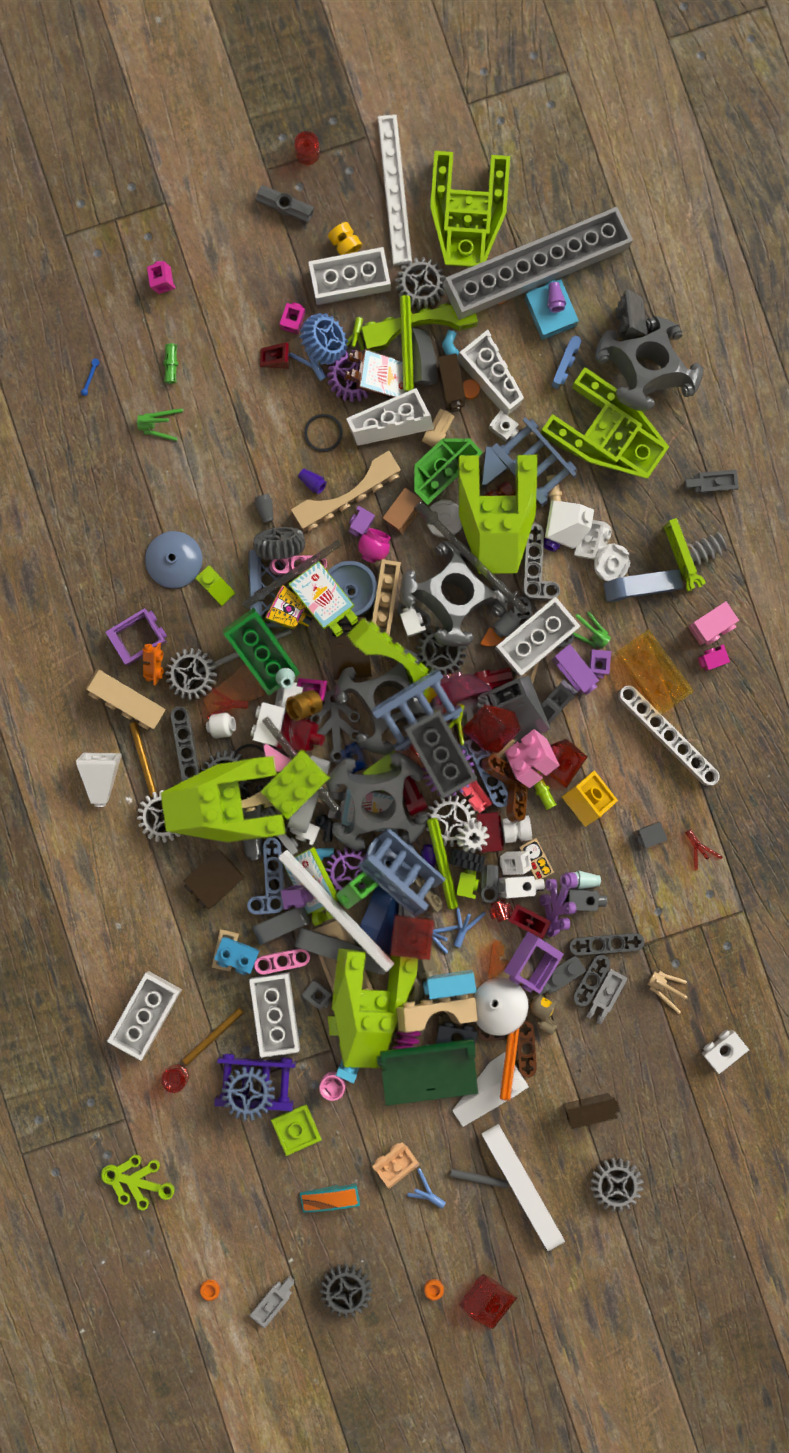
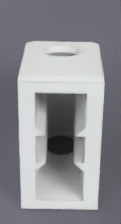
M534 876L498 878V897L535 896L536 891H544L545 888L544 880H535Z

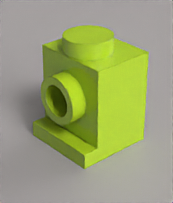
M465 869V872H460L456 895L476 898L473 890L477 891L478 887L477 871Z

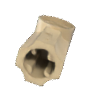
M440 409L433 422L434 429L426 431L422 442L434 447L441 439L446 438V433L454 419V415Z

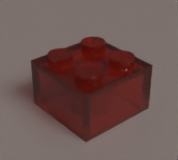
M394 914L390 955L430 960L434 928L433 918Z

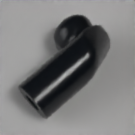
M319 815L316 818V824L324 830L323 841L332 842V826L334 823L328 816Z

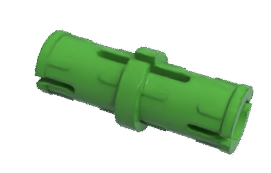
M172 343L165 344V361H163V366H165L164 383L167 384L177 383V345Z

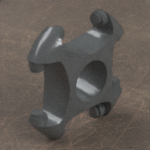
M658 316L647 318L646 327L649 331L653 332L641 338L619 342L616 341V331L607 330L599 340L595 353V358L600 364H604L608 360L614 362L627 381L630 390L624 387L617 389L616 396L618 401L631 409L646 412L655 406L654 400L649 396L645 397V395L665 388L681 387L684 397L693 396L703 378L704 368L699 363H694L690 366V369H687L671 346L669 338L678 340L682 337L680 326ZM637 359H651L661 369H646L640 365Z
M444 541L440 542L434 551L438 556H443L447 559L446 568L440 574L423 583L415 582L416 574L413 570L410 569L403 573L400 583L401 602L410 609L416 603L414 600L418 599L436 615L445 628L443 631L440 629L433 635L439 644L453 647L468 646L474 637L470 632L460 631L462 620L475 609L485 605L491 607V613L494 617H501L506 612L507 607L506 584L497 579L491 585L493 588L490 590L471 573L461 557L468 559L472 556L469 544ZM450 583L458 586L465 594V605H455L447 601L442 594L441 585Z
M408 649L403 651L405 654L410 652L417 659L416 663L419 664L421 660L419 655ZM386 656L388 660H389V659H391V661L395 660L394 658H391V657ZM397 661V665L381 677L361 683L352 681L355 679L356 672L353 667H348L342 671L337 681L334 698L341 705L348 701L347 698L349 696L347 693H352L357 697L368 712L374 731L372 737L364 733L357 735L356 741L358 746L373 753L388 755L394 751V747L391 742L387 740L382 742L381 736L389 730V727L384 719L380 717L376 719L371 709L375 707L373 695L375 691L385 686L395 687L400 691L408 687L410 683L405 667ZM437 696L432 699L430 706L433 711L438 708L441 714H443L444 705ZM412 697L407 700V706L415 718L426 715L417 698ZM402 711L390 714L395 724L407 720Z
M401 752L391 754L392 764L398 767L375 775L349 773L356 769L355 760L351 758L344 759L329 775L330 779L326 782L328 791H337L341 787L340 784H344L349 788L354 802L351 824L345 827L342 823L337 822L332 826V834L345 846L355 851L365 849L364 839L357 836L380 828L406 829L407 831H402L400 838L406 844H411L425 830L428 820L427 813L419 812L415 818H410L405 813L402 805V791L405 778L410 775V778L414 779V781H421L424 777L423 769L409 756ZM375 790H384L394 797L391 806L385 811L379 813L370 812L362 806V801L368 793Z

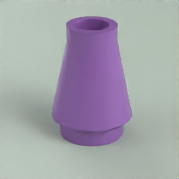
M552 282L548 285L547 307L550 309V312L558 313L565 309L566 301L561 291L560 283Z

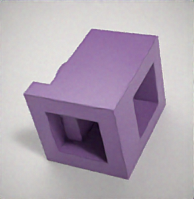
M360 506L357 507L358 515L354 514L349 522L351 526L348 531L357 538L366 533L375 520V515Z
M592 649L590 651L589 668L597 678L603 679L604 675H609L611 651ZM596 662H601L602 668H597Z
M293 885L281 890L284 909H289L293 906L295 908L304 907L307 902L313 901V895L304 885Z

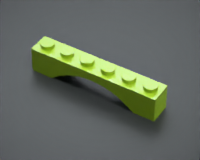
M445 303L439 305L436 309L424 308L420 310V313L416 314L411 312V327L436 324L461 331L477 327L478 319L475 313L459 320L452 305ZM388 317L383 322L376 323L373 321L366 323L362 327L366 350L372 352L385 350L401 334V317L395 319L394 317Z
M363 618L347 635L353 644L365 654L385 655L402 663L406 669L410 685L429 674V669L423 663L417 664V659L410 652L405 654L403 652L405 649L398 642L392 643L393 639L385 631L383 633L379 632L380 628L373 621L369 623ZM430 686L423 690V695L428 703L437 696L435 690Z

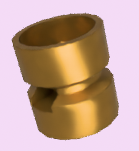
M308 690L287 698L285 706L290 718L298 721L321 712L323 704L320 695L315 690Z

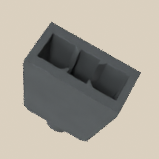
M569 889L563 906L566 902H574L576 910L598 911V907L607 906V896L599 895L598 891Z

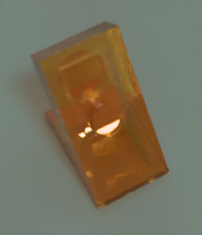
M493 939L488 971L489 979H494L501 974L510 962L499 959L500 956L504 955L505 945H501L502 941L498 939Z

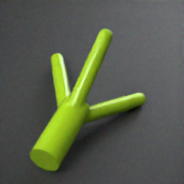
M356 317L353 333L346 345L348 346L352 341V347H355L358 339L360 349L363 351L365 348L360 335L363 319Z
M459 704V705L462 707L463 711H464V705H463V704ZM463 711L460 712L461 715L448 725L451 729L457 724L460 744L462 746L464 745L461 725Z

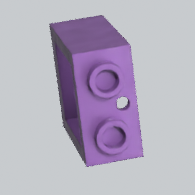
M144 608L106 631L107 636L127 666L143 658V650L131 657L119 638L118 633L141 619H147L159 639L151 644L152 647H156L158 643H161V646L167 643L165 640L167 635L162 627H157L155 623L157 618L152 610L148 612Z
M568 645L553 657L552 661L579 695L583 693L587 695L597 688L598 678L571 645Z
M527 932L504 972L509 974V980L517 985L520 982L523 983L521 987L530 993L534 990L540 994L564 954L539 937ZM537 946L546 953L528 981L519 974Z

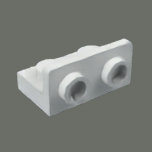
M592 520L591 529L576 546L574 555L595 560L599 550L606 546L607 540L611 537V526L603 521Z

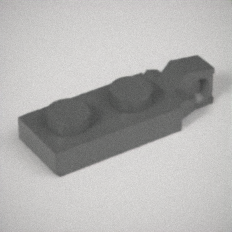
M737 470L703 472L693 475L694 479L684 481V489L695 488V492L700 493L739 489Z
M573 955L558 965L541 993L537 992V994L540 996L546 991L549 994L556 992L586 972L578 957Z

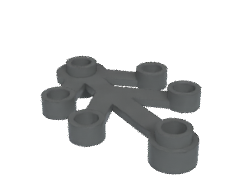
M335 689L326 693L325 704L322 706L321 712L312 715L310 720L313 721L314 716H319L320 720L317 723L319 725L322 722V717L331 709V718L317 733L325 736L332 728L333 751L330 753V759L333 763L339 764L346 757L344 751L341 750L340 728L354 742L357 741L352 738V734L354 732L361 734L339 717V709L347 714L349 720L353 723L360 720V714L357 711H353L345 703L339 705L337 702H331L330 698L335 694ZM356 713L358 719L352 720L351 714ZM335 753L341 754V758L339 760H336L334 758Z

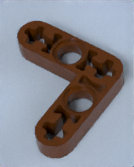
M496 755L484 758L482 760L484 771L509 786L506 809L507 818L512 823L524 820L528 787L516 779L510 764Z
M524 1020L523 1024H526L530 1030L527 1031V1034L519 1031L517 1043L518 1068L522 1076L529 1078L535 1075L537 1069L535 1035L531 1022ZM480 1027L478 1028V1035L484 1041L507 1040L508 1036L504 1035L495 1037V1035L489 1034L488 1037H485L484 1033H481L483 1030ZM525 1043L530 1044L532 1047L529 1054L521 1052V1046ZM533 1056V1060L529 1059V1065L533 1069L526 1073L525 1070H522V1067L526 1066L525 1059L521 1060V1057L530 1058Z

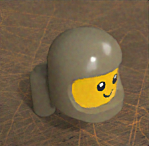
M537 996L530 1005V1011L534 1016L541 1019L538 1021L539 1028L553 1035L558 1026L555 1025V1022L550 1017L558 1002L555 1000L552 1002L544 998V996Z

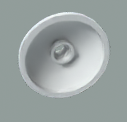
M496 977L484 982L477 989L474 997L478 1021L475 1022L483 1031L491 1035L503 1036L516 1031L523 1024L528 1013V999L520 985L509 980V978ZM495 1001H498L497 1007L493 1006Z

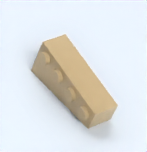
M98 668L85 687L90 691L88 693L89 696L96 700L102 698L106 701V706L113 710L117 707L123 711L121 715L130 720L134 717L139 720L138 725L147 730L149 727L152 729L156 727L166 710Z

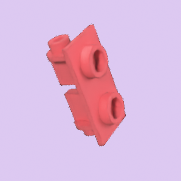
M477 781L468 784V788H462L464 797L470 795L471 798L468 802L475 812L481 813L493 804Z

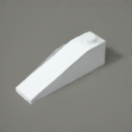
M505 1052L491 1060L480 1076L477 1077L478 1094L463 1095L452 1111L463 1127L506 1102L500 1099ZM516 1066L514 1067L511 1098L529 1087Z

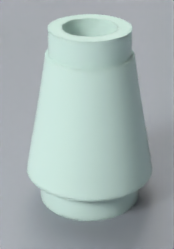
M283 668L277 672L276 681L280 686L290 688L295 681V674L291 669Z
M583 871L574 872L578 878V884L575 887L577 890L599 887L601 884L600 875Z

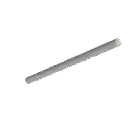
M289 628L275 634V637L278 640L292 632ZM235 652L211 663L210 666L215 665L218 667L240 656ZM205 666L198 669L200 674L206 672Z

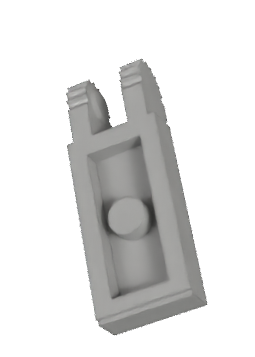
M609 969L592 1001L586 1017L590 1019L594 1015L597 1006L601 1007L603 1010L596 1022L601 1025L607 1013L611 1011L627 981V977Z

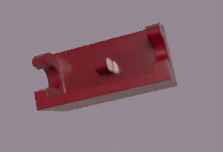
M500 812L477 814V822L480 821L482 827L485 826L487 828L485 833L489 835V838L484 839L487 845H481V853L504 850Z

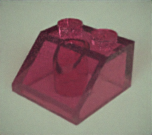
M462 671L443 675V678L440 680V685L450 702L461 701L492 690L491 686L471 673L463 674ZM438 697L439 703H440V705H442L443 703L441 702L440 698Z

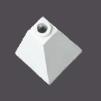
M82 753L76 760V765L89 800L95 807H104L109 801L121 760V753Z

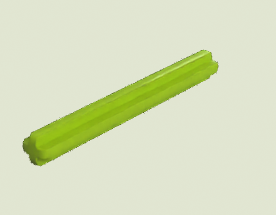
M403 295L400 297L403 390L408 392L414 389L410 296Z
M430 818L427 820L438 869L440 874L446 878L442 886L447 907L454 909L458 907V902L437 818Z

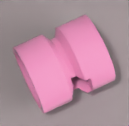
M334 1071L328 1072L321 1080L320 1093L327 1100H338L344 1094L345 1079L336 1076Z

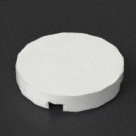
M440 500L429 508L426 523L432 534L440 538H449L460 531L462 524L459 519L458 505L455 502Z
M615 543L602 547L594 560L596 574L605 581L624 577L630 566L628 551L623 546Z

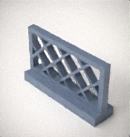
M249 550V611L255 608L262 617V614L266 610L269 611V607L273 603L272 601L266 606L262 602V595L267 591L275 599L276 596L269 588L275 582L282 586L283 584L278 580L282 575L276 578L269 571L270 566L266 568L261 563V558L256 555V552ZM279 561L275 562L282 570L284 569V566ZM266 572L274 579L268 587L261 582V577ZM289 575L291 582L295 579V575ZM266 623L269 628H286L274 623Z

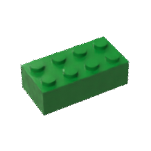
M252 608L223 629L225 637L268 696L282 687L276 681V674L279 670L283 668L291 669L295 677L300 674L298 667L255 608Z

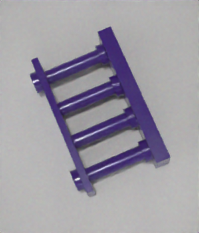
M223 1054V1057L219 1056L217 1063H224L222 1089L229 1088L224 1082H231L229 1075H231L232 1064L243 1065L247 1073H249L251 1065L263 1066L262 1076L265 1073L268 1075L264 1080L265 1082L270 1079V1067H282L280 1096L278 1099H268V1102H271L273 1105L272 1107L265 1105L264 1108L280 1111L293 1110L294 1100H289L290 1098L288 1097L290 1068L296 1067V1061H292V1058L283 1057L281 1060L235 1058L234 1054ZM248 1078L242 1079V1088L245 1087ZM261 1084V1093H264V1088ZM246 1089L247 1091L241 1094L246 1096L248 1102V1099H251V1095L249 1094V1089ZM222 1092L220 1095H217L214 1106L224 1107L229 1100L223 1101L222 1097L228 1096V1093ZM233 1096L235 1105L238 1108H243V1098ZM254 1099L249 1108H257L263 1099Z

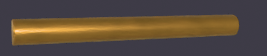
M137 722L130 723L129 726L150 797H153L152 793H157L138 725Z
M240 1007L235 1010L182 1061L186 1065L190 1064L244 1014V1011Z

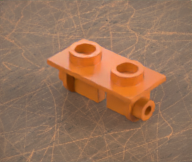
M158 643L156 647L146 644L143 648V661L150 662V664H143V677L146 681L153 680V685H156L159 679H162L164 669L161 667L163 659L161 643Z

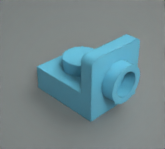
M341 1061L336 1076L354 1083L359 1068L344 1067L343 1061Z

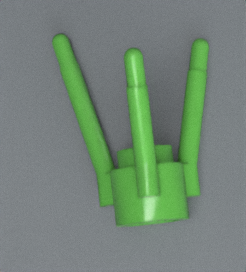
M183 409L138 415V430H144V434L177 441L176 437L152 431L151 429L155 428V423L169 421L168 418L154 417L183 412Z
M587 612V615L599 630H595L579 614H576V618L593 633L591 637L593 641L575 632L573 633L574 637L591 645L594 649L597 646L603 649L611 639L607 635L608 632L603 629L591 612Z

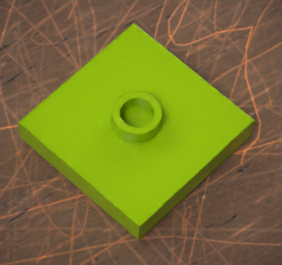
M307 1103L271 1119L286 1156L322 1140Z

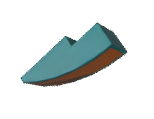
M357 1183L300 1192L303 1212L329 1211L360 1206Z

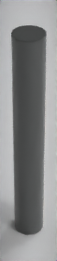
M451 1169L450 1177L506 1189L508 1187L507 1180Z

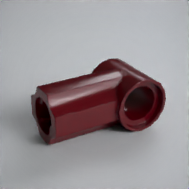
M510 667L473 673L477 692L492 690L494 687H499L513 681Z
M410 775L407 776L403 783L402 794L409 814L412 816L428 809L422 793L419 792L414 779L410 778Z

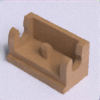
M404 488L384 515L383 520L400 534H403L425 504L420 497Z

